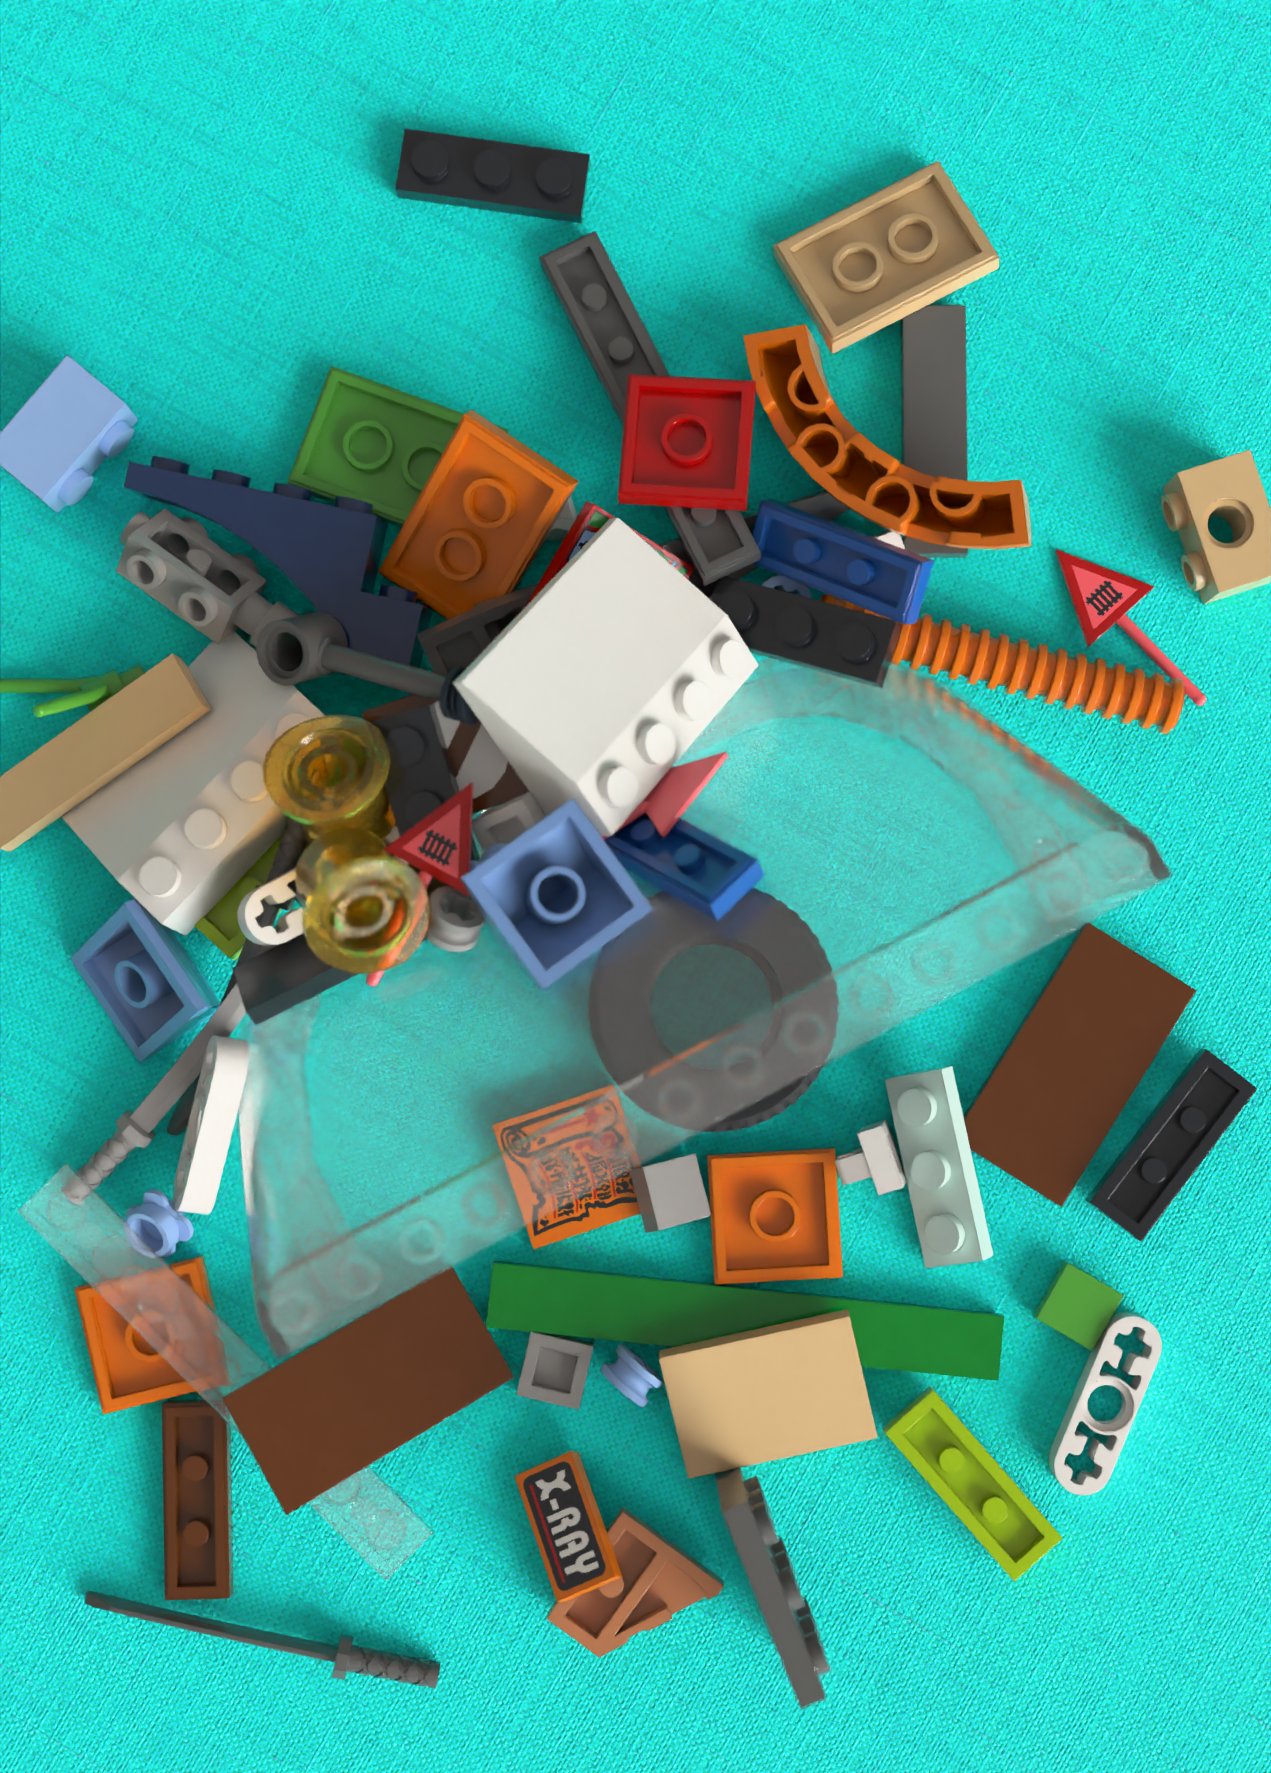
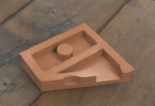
M622 1507L606 1529L622 1577L568 1601H555L547 1612L546 1619L596 1656L601 1657L626 1644L631 1636L640 1631H650L671 1620L672 1614L704 1597H707L709 1600L718 1595L724 1587V1581L629 1510Z

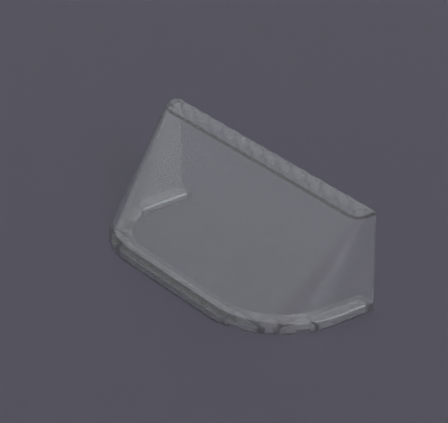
M772 658L757 660L759 666L672 766L675 767L723 752L728 754L727 759L680 818L758 859L765 875L719 921L625 869L653 910L544 990H541L499 944L485 922L484 926L480 929L478 942L472 949L467 951L451 952L444 950L427 939L391 957L379 983L375 986H370L366 982V977L370 971L368 969L258 1025L254 1024L247 1013L242 1019L238 1039L248 1041L249 1063L235 1123L257 1319L276 1358L280 1359L1172 877L1155 843L1140 828L983 708L956 689L923 672L910 669L901 664L894 665L890 663L881 689ZM494 807L472 814V820L479 814L484 813ZM472 831L479 858H481L484 851ZM409 872L407 876H405L403 879L377 892L376 894L364 899L363 901L357 903L355 906L407 880L413 887L414 883L411 873ZM303 910L304 918L306 919L310 917V915L305 910Z

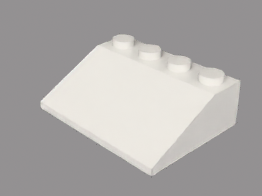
M617 517L609 519L453 684L547 816L573 798L600 836H613L759 665L728 615Z
M235 631L220 644L212 641L187 667L212 710L61 816L114 878L162 925L185 936L190 933L195 927L194 925L203 916L205 917L280 838L285 831L293 804L297 803L309 807L316 800L318 794L326 786L328 787L362 751L293 685H280L269 679L260 667L257 652Z

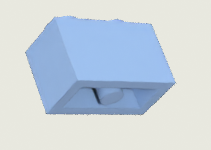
M67 355L0 432V466L58 514L66 504L72 506L85 496L93 483L91 475L107 456L114 458L127 447L134 435L132 427L139 419L124 401Z

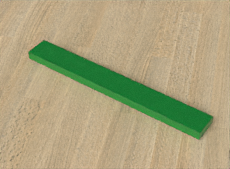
M494 1260L486 1327L676 1347L848 1309L860 1363L863 1367L998 1381L1004 1315L984 1311Z

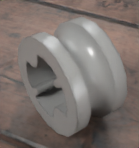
M444 886L436 889L431 894L427 910L422 916L420 927L423 935L437 947L451 952H464L472 949L478 942L480 929L484 926L485 920L471 896H467L451 886Z

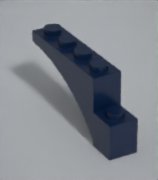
M152 456L150 466L129 462L124 484L125 488L142 497L180 507L221 525L247 541L279 567L312 602L318 612L330 614L341 624L347 637L348 648L420 668L424 650L417 634L429 629L432 611L424 605L416 604L418 593L411 590L381 585L379 595L373 594L388 524L377 515L371 514L372 504L342 496H336L334 506L310 501L311 491L283 483H274L272 493L249 488L251 478L224 470L214 469L211 479L188 475L190 465L164 457Z

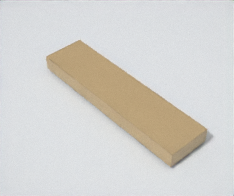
M174 654L169 655L0 776V849L9 852L13 851L212 710L182 658Z

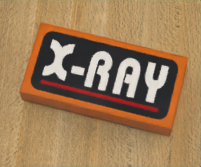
M569 1451L514 1476L557 1602L568 1601L622 1577L579 1452Z

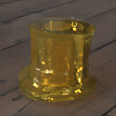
M328 715L314 718L288 729L273 742L267 751L262 770L264 784L270 797L283 814L297 822H301L307 841L317 851L336 858L362 855L382 843L391 833L396 823L384 786L391 762L389 749L378 728L370 722L347 715Z
M357 828L333 830L315 839L305 849L298 861L295 871V883L299 895L306 903L302 913V929L307 943L315 955L337 969L351 973L371 974L389 970L406 961L419 947L427 931L430 909L425 886L417 873L406 863L391 857L390 853L384 850L386 848L385 843L375 834Z

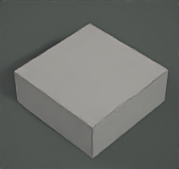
M696 1153L630 1170L645 1233L663 1230L711 1216Z
M531 1332L516 1395L579 1410L594 1343L562 1335Z

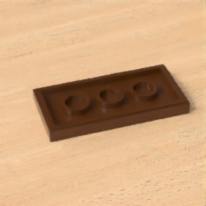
M1089 922L1084 923L963 1115L970 1150L1051 1202L1062 1207L1196 990Z
M447 1265L222 1397V1400L282 1510L288 1515L514 1378L454 1268L452 1265Z

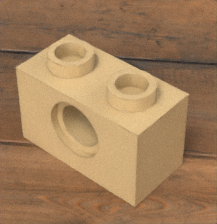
M1250 449L1178 472L1163 487L1165 495L1161 497V508L1169 529L1172 532H1179L1186 553L1181 558L1183 574L1189 588L1192 591H1199L1203 605L1271 583V508ZM1209 517H1220L1229 523L1233 531L1231 543H1222L1212 537L1208 530Z

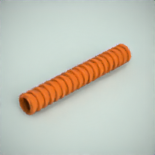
M827 593L822 594L820 600L887 618ZM923 614L922 618H918L917 622L905 625L898 622L902 630L890 663L893 665H899L900 661L903 660L909 662V668L913 670H918L920 665L928 667V673L932 675H937L939 670L947 672L948 679L956 680L959 675L965 676L967 684L975 685L978 680L985 681L986 688L994 690L997 685L1004 686L1006 694L1013 695L1016 690L1024 691V698L1030 700L1034 699L1036 695L1043 696V703L1051 705L1055 700L1062 701V708L1069 710L1074 705L1081 706V712L1089 715L1093 710L1100 711L1101 718L1111 719L1113 714L1118 715L1120 723L1130 724L1132 720H1137L1139 728L1149 729L1152 724L1157 725L1158 732L1162 734H1168L1171 729H1174L1182 711L1185 687L1183 680L1179 678H1173L1168 683L1164 681L1163 674L1154 673L1151 678L1145 677L1144 670L1140 668L1133 669L1131 673L1125 672L1124 664L1116 663L1112 668L1106 667V661L1101 658H1097L1093 663L1087 662L1085 654L1078 653L1074 658L1067 657V650L1061 648L1057 649L1055 653L1048 652L1046 644L1039 643L1036 648L1029 647L1028 640L1022 638L1017 643L1009 642V635L1001 633L998 638L990 637V630L983 628L978 634L971 632V626L963 623L958 629L951 627V620L943 619L940 624L932 622V615Z

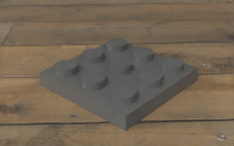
M741 1468L717 1472L715 1477L722 1514L800 1709L824 1700L826 1695L820 1676L830 1672L831 1668L825 1655L826 1652L820 1638V1632L806 1597L802 1598L800 1593V1586L795 1576L796 1573L783 1539L777 1536L771 1510L758 1477L754 1476L745 1480Z

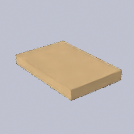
M939 161L773 245L775 260L832 354L999 269L1000 258Z
M848 1309L659 1350V1362L688 1479L878 1438Z

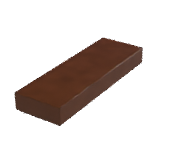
M222 1399L166 1400L162 1403L165 1600L230 1598L233 1594L230 1413Z

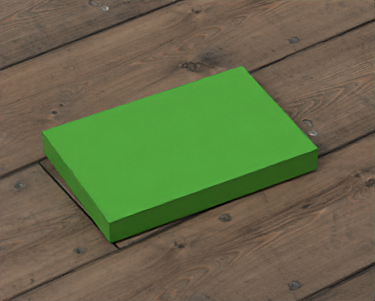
M331 366L287 483L307 489L312 492L311 495L332 503L335 502L336 496L370 503L373 505L372 515H377L383 521L402 528L464 414ZM499 427L500 429L508 433L507 429Z

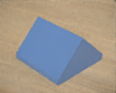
M573 798L461 878L495 939L541 990H544L653 910L650 903Z
M135 898L124 903L70 958L140 1063L152 1057L206 1020L220 1006V1001L172 930L162 925Z

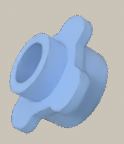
M150 1189L143 1195L144 1203L140 1206L132 1205L126 1211L125 1231L129 1241L141 1253L150 1257H169L176 1251L177 1242H186L193 1236L194 1228L190 1220L184 1217L183 1212L174 1210V1202L169 1200L163 1192Z

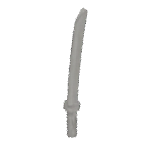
M278 923L274 928L276 932L281 930ZM279 944L262 946L256 956ZM237 983L177 1062L134 1112L126 1110L115 1122L118 1129L114 1132L113 1137L109 1138L100 1147L99 1152L96 1151L87 1161L88 1163L83 1165L74 1174L75 1177L70 1178L62 1187V1192L71 1202L81 1205L90 1196V1192L94 1191L103 1182V1179L107 1178L116 1169L115 1166L120 1164L130 1151H133L137 1146L145 1148L156 1136L153 1128L200 1074L210 1038L213 1035L229 1037L245 1016L246 1011Z

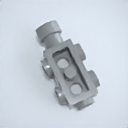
M166 508L152 518L143 512H139L129 521L121 534L120 543L125 547L116 572L217 644H220L237 628H241L251 636L250 643L256 647L258 636L268 623L298 616V614L281 602L273 605L261 597L267 580L259 575L256 564L244 554L236 553L230 555L209 540L203 525L193 518L184 517L180 519Z

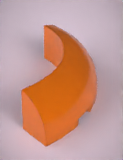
M806 324L743 335L749 370L753 381H756V391L759 400L768 414L775 431L794 459L816 483L837 501L871 522L895 533L927 543L966 549L999 550L1032 547L1028 496L1021 479L997 482L966 481L942 476H930L901 464L897 459L876 447L860 432H857L838 409L823 371L819 346Z

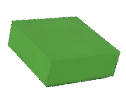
M1063 1261L1033 1316L1093 1351L1124 1295L1072 1264Z

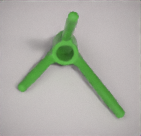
M139 664L121 674H117L115 670H112L99 677L79 679H0V693H72L35 705L33 707V714L36 717L56 714L83 705H87L91 712L143 675L145 671Z

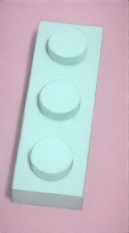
M943 1067L885 1079L925 1268L984 1261L994 1256L953 1067Z

